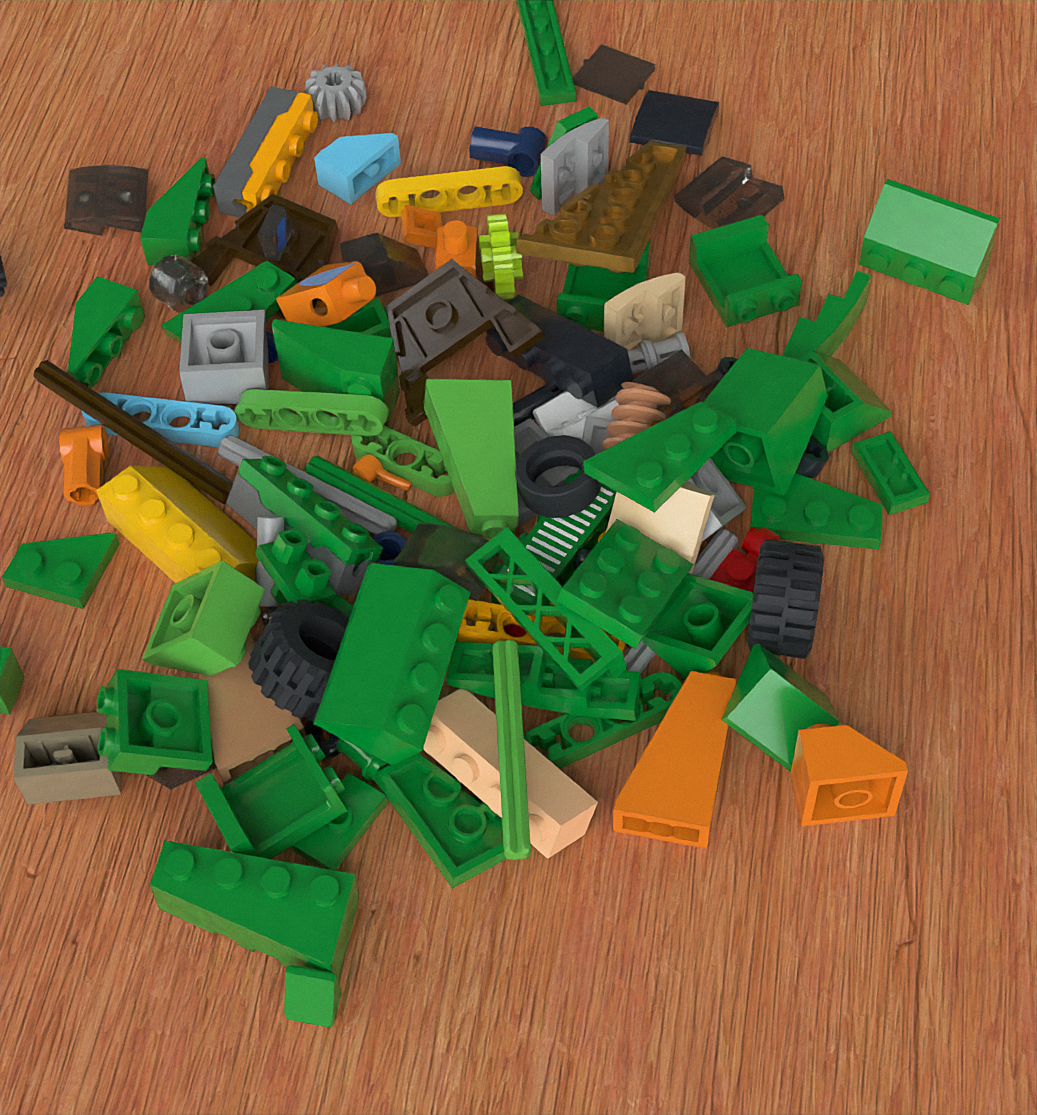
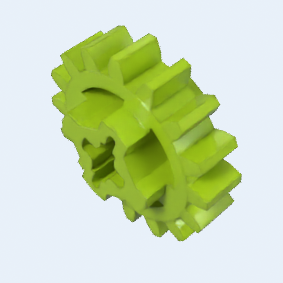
M506 213L487 215V235L478 236L483 283L492 282L494 293L503 300L513 299L515 297L514 279L523 278L522 254L516 253L517 239L519 238L518 232H509Z

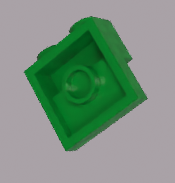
M117 669L107 686H101L97 697L98 714L106 715V727H103L99 734L98 754L107 757L108 771L155 775L160 766L206 771L212 764L207 680Z

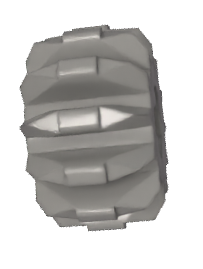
M337 62L334 66L328 67L323 64L321 71H311V78L305 81V93L312 95L313 108L320 120L331 118L333 123H335L337 119L344 118L349 121L350 114H361V107L366 104L367 93L361 72L353 70L352 65L340 67Z

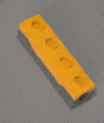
M270 87L213 185L219 213L240 218L272 193L277 195L282 183L287 182L291 166L296 157L299 158L302 155L307 137L317 127L318 114L314 111L311 94Z

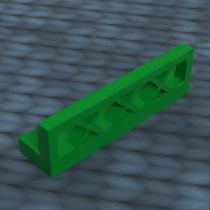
M508 527L465 559L469 569L580 692L603 673H606L612 680H615L627 670L623 652L600 627L556 601L562 586ZM498 552L500 558L508 565L509 571L508 574H489L482 564ZM499 584H507L506 592ZM514 585H526L537 597V604L517 605L513 601ZM527 615H535L534 623ZM554 616L566 629L565 637L545 636L541 632L542 617ZM556 647H564L563 655ZM571 648H583L595 663L579 674L570 664Z

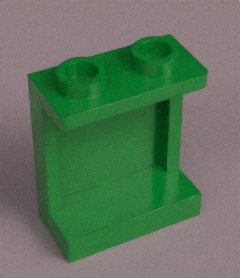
M763 215L697 233L690 237L689 264L726 328L740 323H748L756 318L776 312H784L792 307L799 306L802 280L798 274L788 276L767 242L769 224Z
M651 239L648 240L634 273H615L607 268L589 265L574 266L569 263L563 292L558 294L557 314L589 330L604 332V303L626 289L647 281L650 267Z
M295 724L286 728L293 740L292 744L223 787L220 786L212 773L195 782L229 848L234 853L272 859L347 812L346 807L338 796L339 793L345 790V787L331 765L322 770L318 762L326 756L313 735L310 733L303 738Z

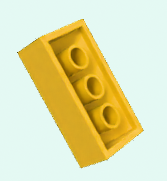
M129 466L96 490L107 521L175 583L220 561H224L256 583V567L259 561L255 555L257 542L186 479L168 467Z

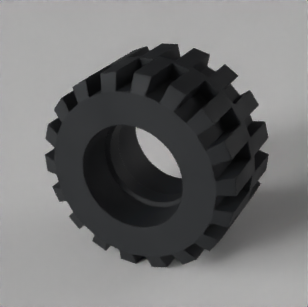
M771 539L764 540L759 549L747 644L750 651L753 645L759 643L773 655L800 659L807 657L812 649L824 566V555L821 546Z
M298 600L297 603L289 601L284 603L282 607H278L250 654L249 669L253 671L251 677L255 684L262 687L260 692L266 698H271L275 702L274 705L281 710L286 709L292 712V716L300 719L304 716L314 722L349 618L342 614L341 610L335 607L330 608L325 603L315 601V603H311L308 600Z

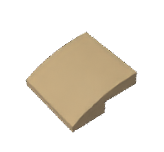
M678 272L652 278L626 289L604 303V337L627 348V350L638 348V344L642 343L643 340L649 339L651 342L672 338L676 332L682 331L685 276Z
M685 482L654 513L616 492L607 530L616 519L635 527L645 536L675 551L679 556L691 562L693 566L688 574H692L714 494Z

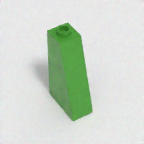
M426 379L424 410L470 534L482 535L487 539H492L506 527L515 534L519 514L517 480L515 476L516 459L511 380Z

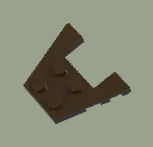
M272 193L236 220V227L222 238L218 236L212 238L205 244L207 249L194 259L191 256L184 259L180 264V268L184 275L212 286L233 257L256 267L265 261H269L294 277L297 283L329 263L339 229L336 220ZM284 217V220L286 218L284 225L287 242L278 253L279 238L277 237V227ZM318 298L313 299V308L316 307ZM280 308L276 312L277 316L282 319H285V316Z
M453 259L386 305L391 335L394 339L395 353L398 355L401 375H399L400 386L406 398L407 408H405V415L408 422L415 427L428 419L424 410L426 379H429L427 372L492 326L496 328L507 349L515 358L546 337L537 325L519 313Z

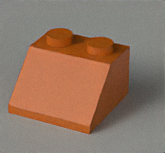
M815 724L807 729L799 730L790 778L800 825L809 826L895 816L908 773L906 762L848 725L831 726L829 724Z

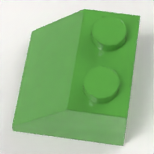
M220 561L172 585L142 660L151 665L212 676L228 668H234L240 663L246 653L247 646L244 643L250 628L260 616L261 608L259 604L265 589L224 561Z

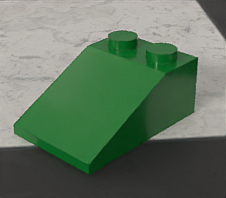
M273 320L271 326L283 380L301 392L368 395L380 399L389 409V415L385 422V426H389L400 394L393 338Z

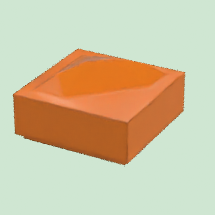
M405 205L401 213L403 241L436 249L437 231L442 226L441 213Z

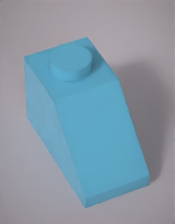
M394 133L339 137L314 157L318 185L351 205L401 164L398 136Z

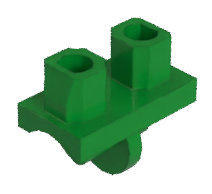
M300 528L281 531L275 541L261 544L257 547L256 557L275 582L270 593L275 601L280 604L289 601L297 603L298 600H308L311 603H315V601L325 604L332 603L336 596V592L328 583L332 572L324 561L310 558L305 551L308 539Z

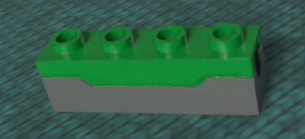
M263 456L262 459H242L238 470L239 474L236 475L226 504L256 530L257 517L259 516L284 517V531L300 528L308 539L305 551L310 558L322 560L332 572L328 583L336 592V595L358 593L367 566L371 563L377 564L376 560L379 559L383 547L369 536V531L366 528L351 522L341 513L339 506L324 500L313 491L314 487L312 484L296 477L286 469L287 465L282 460L273 456Z

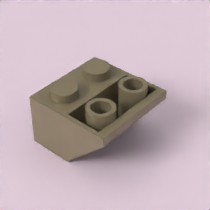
M90 712L34 718L26 722L15 736L13 779L27 805L121 795L122 772L108 771L107 757L98 754L99 734L101 729L106 727V715Z

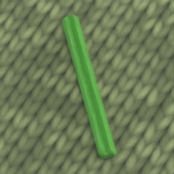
M498 640L493 644L492 648L504 856L508 860H524L531 855L518 644L514 640Z

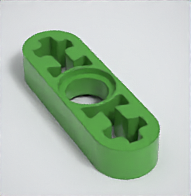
M385 425L382 432L375 436L351 435L353 452L358 460L365 455H373L380 461L383 469L413 482L412 486L433 496L444 497L455 492L449 474L448 476L442 475L444 472H447L439 450ZM402 453H411L417 457L413 463L408 465H401L394 461Z

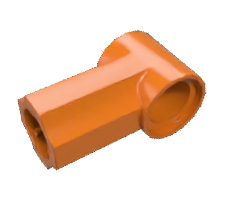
M103 424L60 429L59 445L64 463L63 493L67 501L77 503L79 506L94 505L95 501L99 499L96 490L103 486V462L109 459L106 429Z

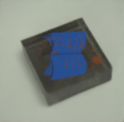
M272 205L258 233V238L266 258L278 262L293 232L285 207Z

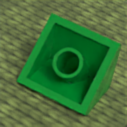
M688 574L642 642L684 679H687L691 671L707 673L719 663L750 622L754 593Z
M759 643L753 645L721 719L790 772L799 730L807 729L815 724L838 726L840 723L829 699L823 692Z

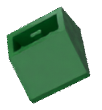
M812 350L796 358L821 365L828 397L812 434L828 452L891 417L892 411L840 359Z

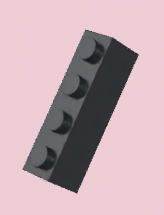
M517 295L507 303L537 325L546 337L515 358L507 349L494 326L486 331V343L495 355L508 359L517 364L521 369L532 372L543 378L547 383L554 384L571 393L576 399H582L597 408L617 395V392L623 389L622 383L634 382L627 348L521 295Z

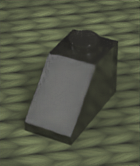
M373 233L340 243L342 262L358 261L362 264L366 275L374 281L376 286L374 297L414 286L429 275L417 249L380 233Z

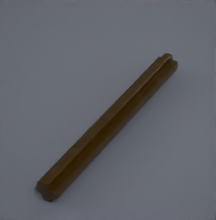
M44 360L40 362L39 366L34 370L33 376L39 383L220 503L226 504L234 482L50 361Z

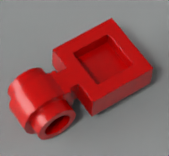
M755 526L752 527L745 536L741 546L747 552L746 555L733 548L709 580L753 592L760 546L765 539L780 541V535L766 527L761 529Z

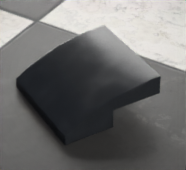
M648 90L636 116L629 143L646 145L652 141L687 147L686 153L702 155L709 143L711 127L718 116L719 102Z

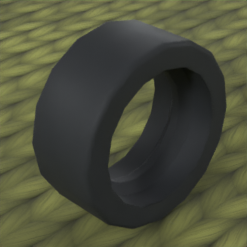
M561 435L549 436L536 441L525 449L516 462L515 476L520 495L526 507L537 515L559 518L579 513L592 504L601 490V482L584 473L583 461L595 455L592 447L580 438ZM557 466H572L582 470L581 475L574 481L560 487H544L534 483L537 477L546 470Z

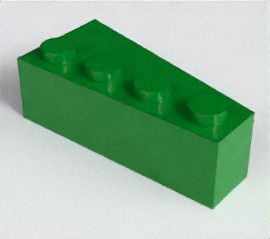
M164 840L150 882V887L160 910L213 934L218 932L235 940L237 945L252 952L258 950L280 960L281 965L285 967L296 965L333 972L339 980L360 899L355 874Z

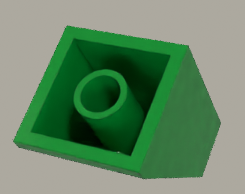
M746 348L703 402L737 420V432L711 457L727 480L779 495H785L828 397L821 365Z

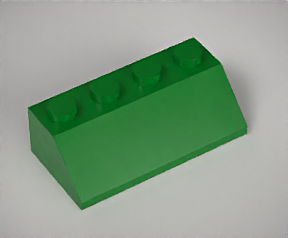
M376 563L368 565L313 724L392 766L422 752L471 592L435 570Z

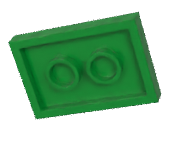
M616 519L562 587L556 601L636 649L681 586L693 564L679 556L675 551L645 536L635 527Z

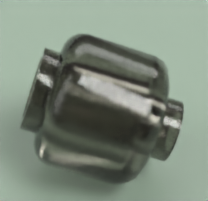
M171 254L163 257L151 270L149 290L153 297L176 312H183L206 297L207 276L203 269L181 255Z

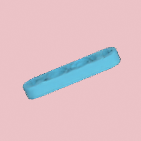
M106 392L98 393L132 416L139 412L150 413V418L142 423L171 442L220 447V442L223 438L229 436L238 438L239 436L237 417L229 407ZM81 411L87 426L101 424ZM185 416L191 419L186 426L180 428L169 425L177 417ZM104 426L107 435L119 436L118 434Z

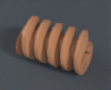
M633 382L622 383L623 389L617 392L616 402L619 406H615L611 412V417L615 422H611L607 426V434L611 438L603 441L602 450L604 451L653 426V421L661 422L667 419V415L659 411L657 405H671V398L650 386Z

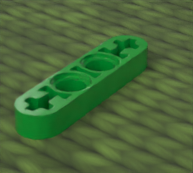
M664 672L655 673L641 679V700L639 699L636 721L621 723L608 718L566 713L531 729L524 734V739L533 747L539 745L542 750H548L546 758L559 769L564 768L661 723L682 687L681 681L676 676ZM660 690L664 695L670 693V700L664 701L662 697L654 698L655 691ZM647 704V712L643 711V705ZM583 724L591 727L594 735L589 740L581 742L572 739L568 732L575 725ZM557 735H560L562 746L565 750L561 749L560 742L556 743Z

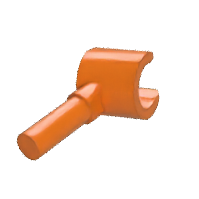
M373 455L363 456L352 467L355 470L354 475L370 483L377 478L382 482H387L408 492L412 487L413 482L383 469L380 461Z

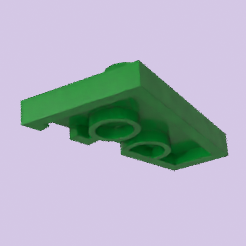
M265 261L163 323L161 327L165 334L181 344L184 314L265 310L267 322L280 309L276 298L298 283L294 277L269 261Z
M699 402L583 461L584 473L655 513L737 432V420L703 402Z
M795 473L790 487L784 496L753 488L750 529L754 526L758 529L766 527L780 535V540L879 550L882 536L883 505Z
M418 753L393 766L389 765L377 771V785L387 795L390 803L452 889L506 860L503 847L502 818L493 812L485 803L481 804L460 789V782Z

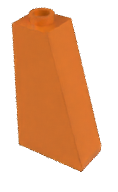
M691 671L615 800L613 831L707 849L729 732V725L721 719L735 689L737 679L725 677L717 672L699 673Z

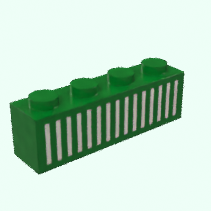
M579 469L575 475H568L563 485L574 481L581 475L582 470ZM602 483L601 490L595 501L583 511L568 517L559 518L539 515L537 523L529 533H523L519 537L522 544L562 587L576 571L574 569V562L577 552L581 549L592 550L598 543L600 534L607 530L617 491ZM500 563L495 567L492 574H508L509 567L506 563ZM499 584L506 592L507 584ZM514 585L513 601L517 605L537 604V597L526 585ZM491 593L492 603L502 605Z

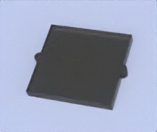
M601 44L589 59L583 60V66L574 75L573 82L576 86L627 105L638 90L644 89L645 82L655 71V64Z

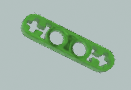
M263 389L245 390L234 411L240 422L255 429L363 436L380 434L389 415V409L386 404L373 396ZM287 409H291V410L297 412L298 414H295V413H293V412H291V411H289V410H287ZM324 411L331 412V413L335 414L336 416H332V415H330V414H327V413L324 412Z

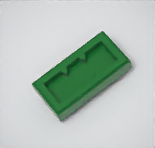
M891 431L853 443L851 453L889 515L928 503L929 491Z
M350 773L342 780L345 790L338 794L347 812L292 846L296 854L319 868L336 871L388 804L387 795Z

